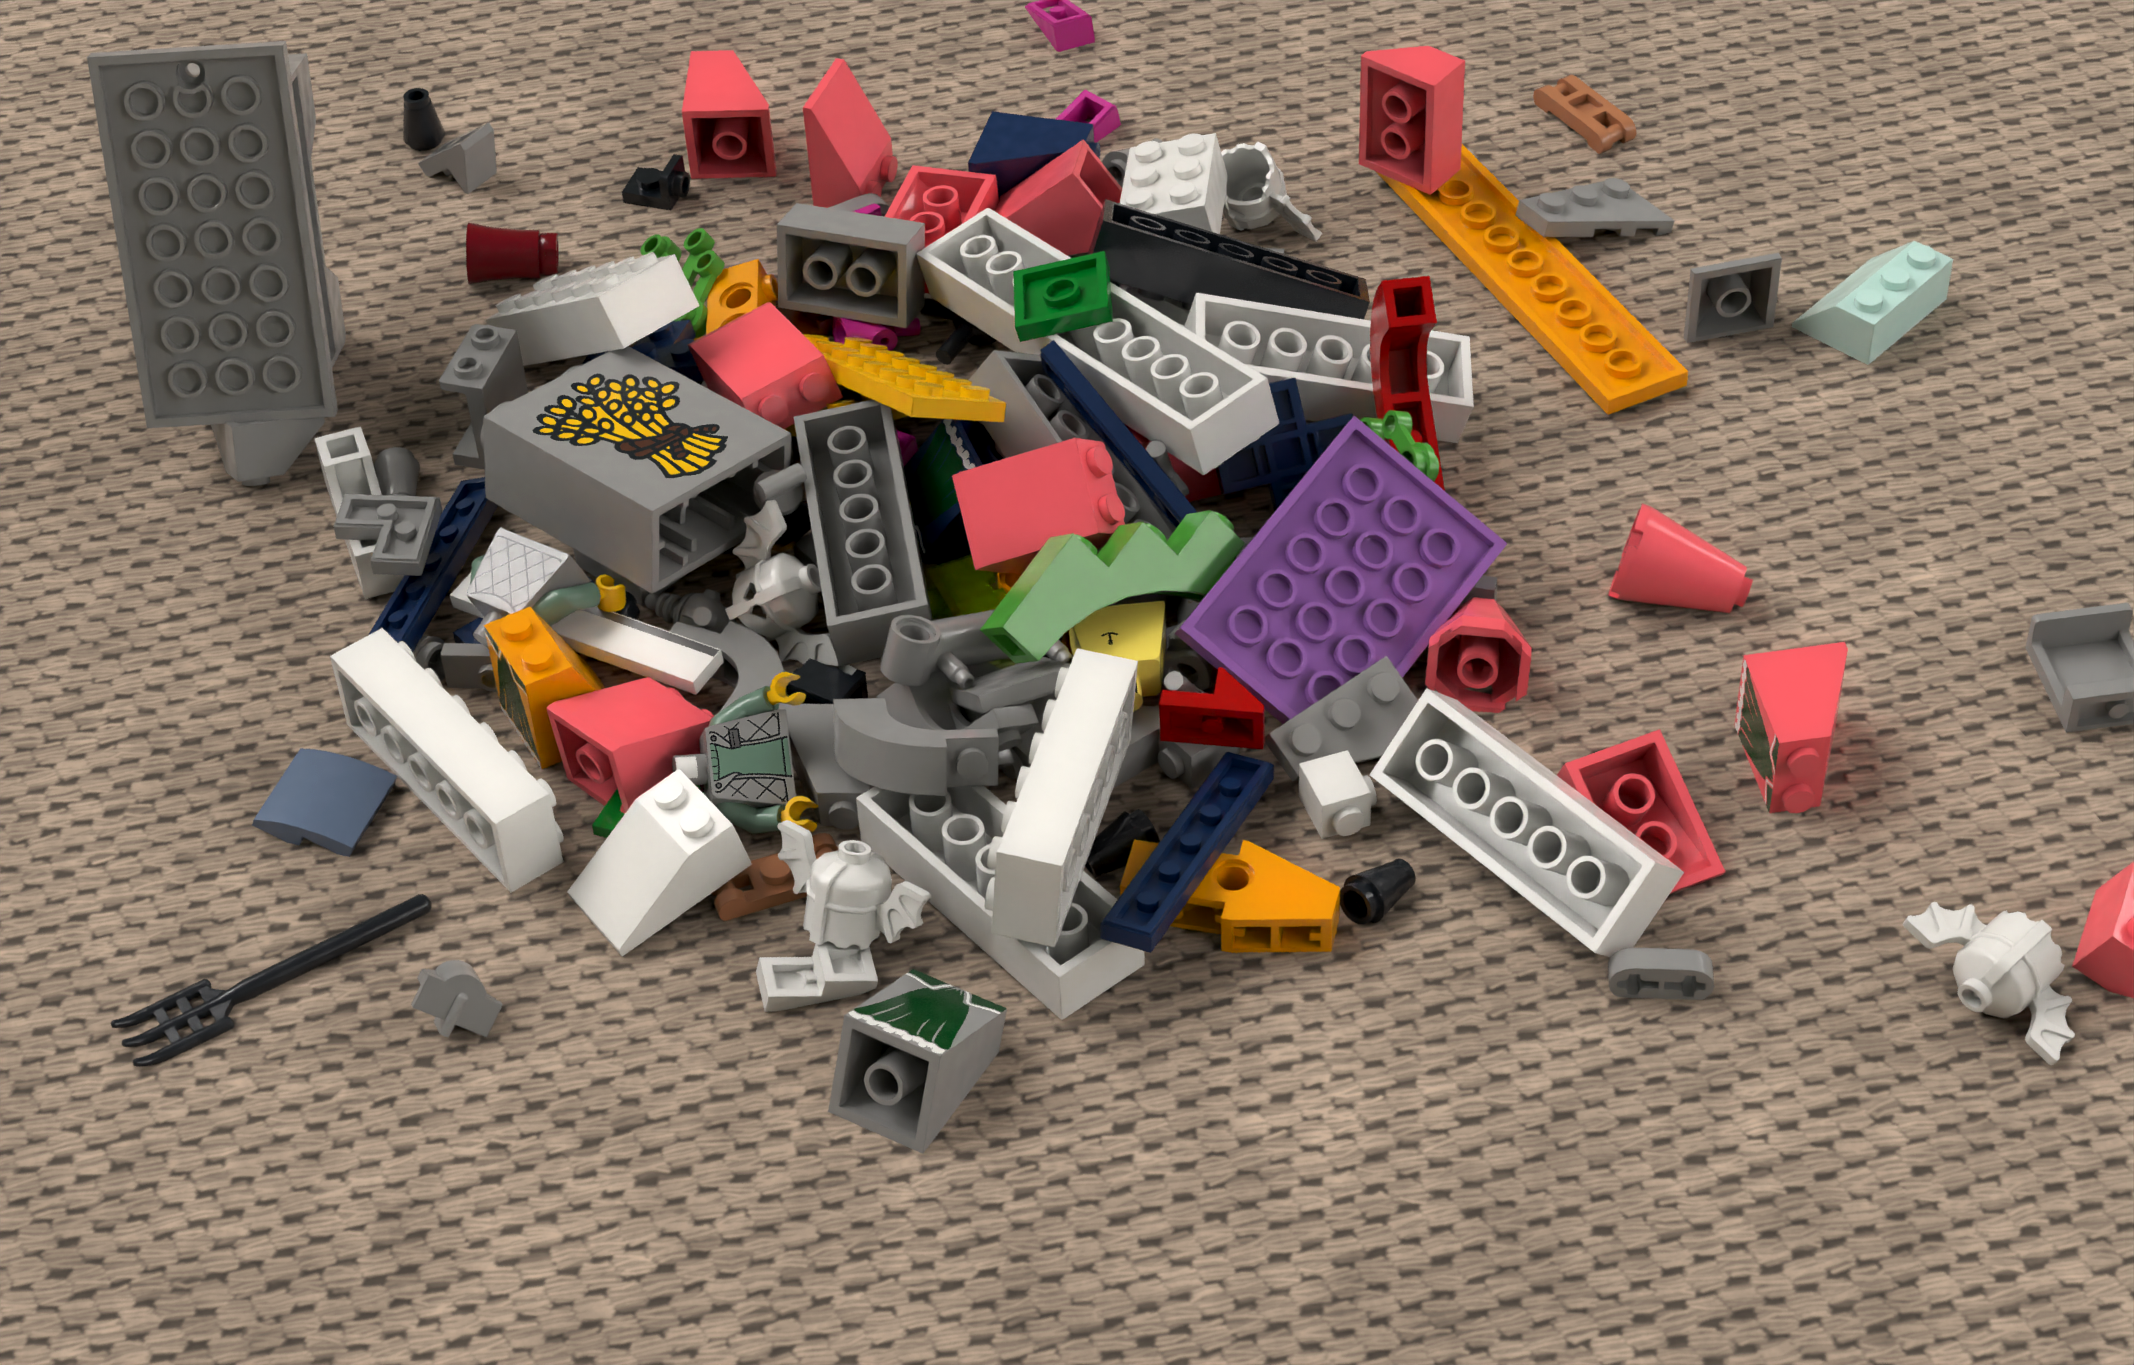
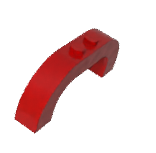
M1430 276L1383 280L1379 284L1374 296L1370 324L1371 374L1377 418L1383 420L1389 410L1404 411L1411 415V436L1415 442L1427 443L1433 448L1439 461V472L1434 482L1445 491L1427 376L1428 338L1431 330L1437 324ZM1384 439L1385 442L1399 452L1393 440Z

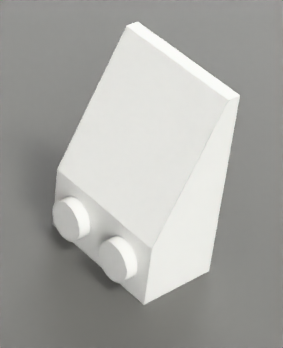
M678 769L636 798L567 892L623 957L748 868L752 863L733 824Z

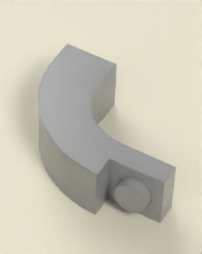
M676 621L669 631L721 650L724 663L711 678L723 681L735 689L721 711L739 697L764 686H770L773 678L777 674L784 672L780 657L770 643L755 631L741 624L729 621L720 634L706 628H699Z
M942 671L932 672L927 683L920 686H907L895 682L876 696L877 698L886 699L887 711L893 719L911 727L929 730L997 729L999 736L998 770L1015 763L1010 748L1022 742L1021 734L1039 723L1032 704L994 708L971 724L961 714L957 705L953 703L949 684Z
M885 698L833 699V744L835 758L839 766L857 780L889 791L927 796H947V787L998 786L999 736L997 729H921L902 724L893 719L887 711Z

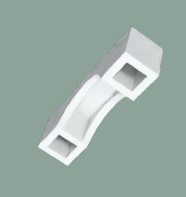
M361 426L314 438L324 480L336 516L338 515L344 494L382 495ZM345 539L364 598L368 599L394 592L404 575L373 574L370 561L377 541Z

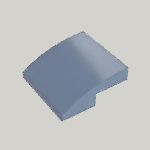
M300 748L254 818L252 826L287 843L300 845L303 839L306 838L336 854L350 857L394 787L397 775L348 756L316 749Z

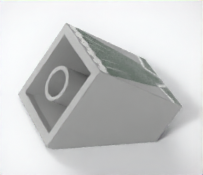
M912 969L844 1015L828 1112L923 1154L999 1053L1007 1008Z

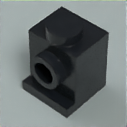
M811 658L801 668L793 671L792 674L799 675L800 678L789 682L787 685V694L789 696L797 692L806 694L802 704H833V699L868 698L866 672L857 669L850 675L839 668L830 667Z

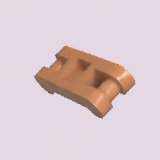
M1568 75L1559 79L1556 86L1545 85L1534 91L1533 99L1535 105L1544 112L1550 111L1585 138L1588 146L1599 154L1610 150L1615 142L1620 141L1624 144L1636 137V127L1633 120L1574 75Z
M819 833L812 836L816 859L824 853L838 851L835 841L830 834ZM778 853L752 860V865L711 893L717 896L714 905L720 919L723 921L807 897L805 892L798 894L793 892L794 877L787 863L778 858ZM748 885L751 887V890L744 892L738 889Z

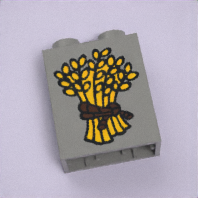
M629 346L624 349L609 351L583 365L571 367L560 377L513 401L501 403L490 413L483 416V426L480 434V443L484 450L485 493L488 500L651 594L741 543L745 538L747 529L744 522L745 517L756 515L761 511L753 499V487L756 479L764 472L784 470L791 466L790 432Z

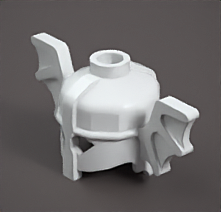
M1257 142L1255 145L1243 143L1237 144L1233 149H1225L1221 152L1228 176L1223 214L1230 226L1241 231L1245 228L1255 229L1268 225L1281 214L1296 232L1317 242L1322 232L1314 228L1311 223V216L1301 213L1291 204L1290 197L1286 193L1283 172L1276 166L1266 145Z
M768 500L759 513L745 517L744 522L747 528L745 538L739 546L733 549V554L737 555L744 562L745 570L736 574L737 580L732 592L733 605L725 609L729 620L738 617L746 627L765 636L763 638L768 642L775 639L779 645L778 656L781 661L792 659L805 664L811 658L825 665L838 666L830 633L810 634L801 629L803 625L809 623L818 614V592L822 591L819 571L815 565L808 564L804 566L795 556L785 553H779L771 557V549L786 531L787 525L776 500ZM749 589L755 593L754 598L751 600L745 598ZM755 605L761 606L763 613L767 614L766 618L752 614L753 607Z
M789 820L778 823L777 827L782 835V849L778 853V858L787 863L794 877L793 892L795 894L807 893L803 927L804 930H809L810 941L818 945L830 941L836 947L845 949L851 945H857L860 949H867L871 942L879 937L880 931L886 936L888 943H893L900 939V933L905 927L914 929L923 924L921 919L922 908L931 899V894L908 881L897 884L891 892L892 878L890 868L885 864V858L871 851V847L868 844L856 840L843 841L839 844L838 851L824 853L816 859L813 837L809 830Z
M1932 902L1921 915H1910L1906 918L1903 926L1926 948L1932 949L1946 943L1964 945L1956 955L1953 973L1958 986V996L1968 1009L1991 1016L2008 1018L2020 1013L2029 1006L2032 1016L2031 1024L2025 1037L2026 1043L2049 1065H2054L2060 1059L2061 1047L2063 1044L2069 1043L2075 1036V1033L2069 1029L2065 1018L2066 1009L2072 1002V998L2060 995L2050 987V984L2063 971L2064 964L2061 963V948L2052 941L2050 936L2052 928L2043 920L2031 921L2025 913L2018 911L2008 913L2006 910L1996 916L1988 925H1985L1978 920L1975 914V907L1972 904L1967 905L1961 910L1951 911L1943 909L1937 902Z

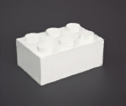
M1216 133L1207 135L1188 134L1178 140L1160 143L1147 141L1139 144L1137 147H1131L1129 149L1120 204L1220 234L1228 176Z

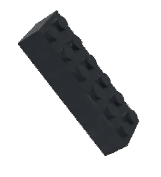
M1107 199L1104 201L1089 249V254L1105 251L1110 268L1111 283L1118 287L1122 283L1139 288L1138 293L1151 300L1164 301V298L1168 297L1181 301L1182 307L1189 311L1196 293L1358 319L1365 318L1370 303L1367 283L1364 278Z

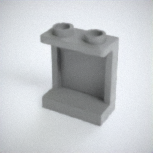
M474 324L469 329L440 377L439 383L442 390L459 392L466 395L471 418L468 429L453 452L455 465L485 470L484 450L480 443L483 416L490 413L501 403L513 401L527 394L528 388L517 330Z
M2129 603L2036 614L2031 618L2025 648L2066 733L2134 724V640L2129 631L2133 610Z

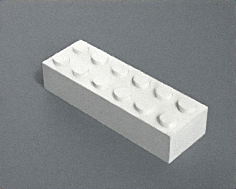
M651 252L637 259L634 256L629 257L616 264L614 261H611L597 268L593 265L579 272L571 270L560 276L557 274L548 276L533 285L535 291L524 296L516 294L498 303L496 307L499 312L485 319L487 325L517 330L523 366L624 349L700 305L675 254L657 258L655 253Z
M1202 293L1195 294L1184 327L1267 377L1268 383L1296 377L1305 420L1320 421L1353 413V416H1356L1359 420L1363 417L1377 418L1371 374L1370 320ZM1431 330L1427 344V376L1436 437L1439 441L1458 443L1474 407L1470 337Z
M381 628L330 656L347 725L510 893L563 863L560 843L563 842L564 837L554 818L552 807L556 806V798L550 786L542 778L536 780L530 775L520 756L514 750L507 752L499 744L491 727L485 722L479 724L470 715L465 702L458 695L451 696L443 688L440 679L431 668L424 670L416 662L411 649L405 642L397 643Z
M1077 648L1070 667L1060 668L1055 687V698L1057 700L1048 699L1042 720V730L1044 733L1035 732L1029 752V764L1031 766L1030 768L1022 766L1018 775L1015 789V798H1018L1017 802L1008 801L1006 804L1001 832L1004 835L1003 837L994 836L991 842L987 868L995 870V877H991L984 905L985 909L993 911L991 934L1056 947L1130 743L1138 661Z
M1426 688L1370 773V776L1590 950L1600 955L1611 957L1619 950L1633 948L1684 874V871L1461 702Z
M874 786L856 798L861 842L868 844L873 852L883 856L885 863L905 881L928 891L931 894V899L928 901L1061 1020L1145 965L1144 951L1100 939V924L1117 899L1084 871L1082 872L1056 947L991 934L993 911L985 909L984 905L987 887L991 877H995V870L987 868V861L994 836L1003 837L1004 835L1001 832L1006 804L985 786L947 787V796L905 794Z

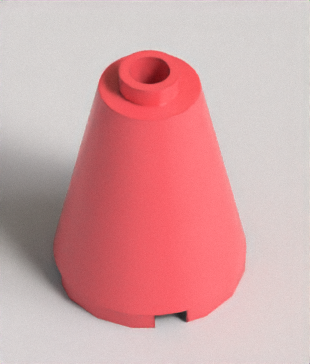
M1642 503L1622 552L1619 570L1615 572L1608 596L1624 601L1730 613L1734 605L1744 606L1753 579L1745 577L1747 570L1745 565L1655 508Z

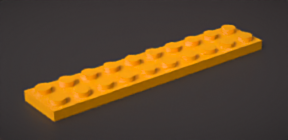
M1463 144L1461 146V169L1431 195L1376 172L1607 415L1687 386L1688 370L1555 237H1543L1515 216L1519 200Z

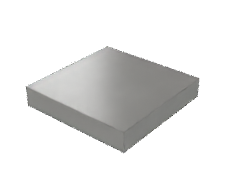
M1042 657L1036 662L1020 663L975 677L973 684L969 688H961L956 683L949 685V690L953 703L985 715L994 708L1015 706L1055 693L1060 668H1069L1070 664Z

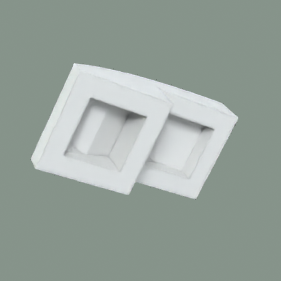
M825 942L822 945L815 944L812 957H759L756 970L765 1012L782 1011L861 995L876 989L878 983L870 947L860 949L857 945H851L845 949L836 947L832 942Z

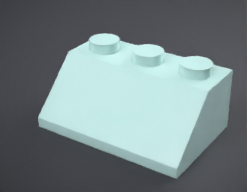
M1912 241L1868 260L1792 323V327L1869 365L1947 299L1953 259L1917 241Z

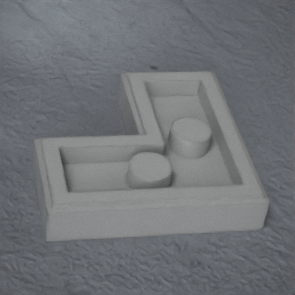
M344 494L333 526L336 539L376 540L377 543L370 561L373 574L422 576L442 512L440 497Z

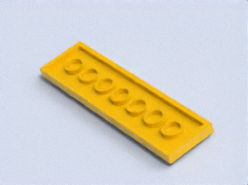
M803 334L824 355L837 384L910 417L1004 422L1006 402L989 396V388L972 386V381L954 378L952 373L937 371L935 366L920 364V360L904 357V353L888 351L887 346L872 344V340L845 337L843 344L829 341V337Z

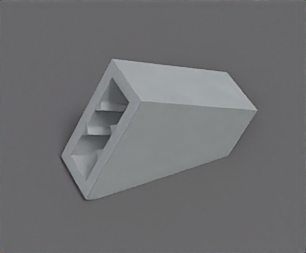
M779 703L778 709H786L792 765L808 799L818 804V807L813 808L820 825L834 826L839 829H852L859 826L856 798L874 786L850 776L837 763L833 744V704H800L792 706Z

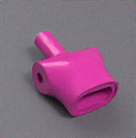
M833 316L832 333L835 342L844 344L845 337L864 338L872 340V344L887 346L888 351H892L897 345V337L920 334V321L918 318H914L907 328Z

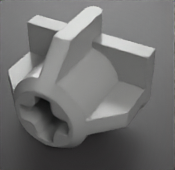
M450 960L440 964L435 970L421 969L417 978L420 987L412 1001V1007L435 1016L434 1024L438 1032L445 1037L450 1036L455 1025L487 1037L503 1004L486 993L473 967L464 961Z

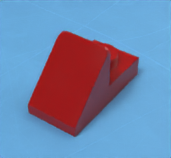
M1218 668L1214 694L1162 690L1159 702L1160 741L1251 749L1264 748V705L1224 668Z

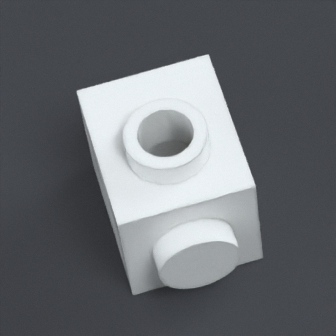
M1348 750L1299 763V798L1321 839L1338 834L1349 836L1355 834L1363 827L1370 826L1371 806L1376 805L1377 802L1376 791L1371 778L1368 775H1361Z

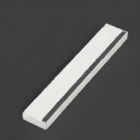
M470 573L450 594L453 608L484 618L482 613L467 597V590L471 579ZM597 606L575 611L551 627L575 652L645 677H651L656 681L695 695L724 663L722 652L718 648L615 612L600 610Z

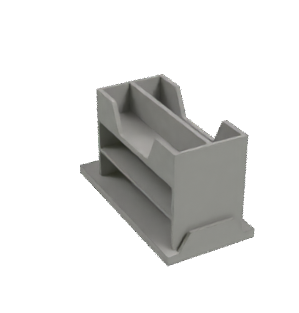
M286 41L91 53L87 57L147 428L225 424V422L232 421L242 423L271 419L289 420L335 417L338 408L332 368L345 344L346 331L339 280L326 267L311 161L316 114L307 53L288 54Z

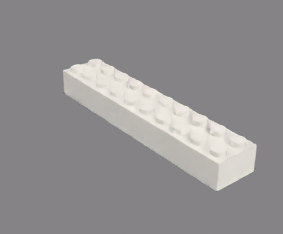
M990 208L981 211L916 253L930 296L1014 352L1040 355V350L1054 340L1124 424L1150 441H1162L1166 446L1167 452L1202 475L1217 468L1234 454L1280 424L1267 377L1111 282L1113 322L1020 342L1015 329L1013 271L1070 259V257Z

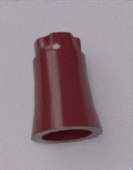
M468 223L466 232L468 284L493 280L540 278V274L546 276L558 275V233L540 234V230L496 228Z

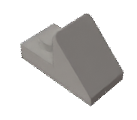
M486 123L446 142L418 164L428 177L441 171L446 176L452 174L463 191L469 194L497 172L494 129L490 123Z

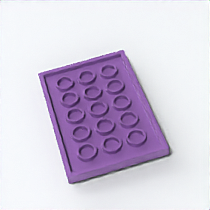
M1353 416L1174 634L1217 670L1219 667L1224 668L1264 705L1266 711L1284 724L1385 656L1389 658L1401 677H1403L1428 646L1429 638L1450 618L1508 543L1356 416Z

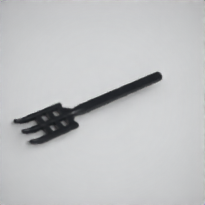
M418 894L243 979L228 990L211 989L210 981L203 979L131 1015L112 1020L111 1026L112 1028L131 1027L155 1017L159 1023L158 1026L140 1035L123 1039L122 1046H143L166 1036L170 1045L133 1060V1065L136 1067L162 1063L233 1029L234 1021L228 1016L234 1005L253 999L428 914L431 911L432 903L426 895ZM200 996L204 1003L192 1008L189 1001ZM178 1006L182 1014L170 1019L166 1012ZM212 1015L215 1023L203 1027L200 1020ZM189 1025L193 1033L181 1039L177 1031Z

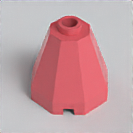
M1473 597L1458 607L1450 618L1429 638L1425 685L1430 690L1434 691L1436 689L1438 693L1458 700L1471 711L1500 713L1505 709V704L1514 697L1518 701L1527 695L1532 648L1508 613L1495 599ZM1491 685L1493 692L1492 694H1487L1467 690L1464 688L1482 689Z

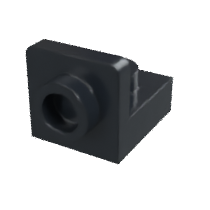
M673 154L663 171L655 168L638 167L622 191L623 203L671 211L680 197L685 198L690 187V175L688 172H685L683 156Z

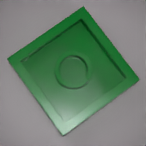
M1105 251L1013 271L1015 329L1020 342L1113 322L1110 268Z

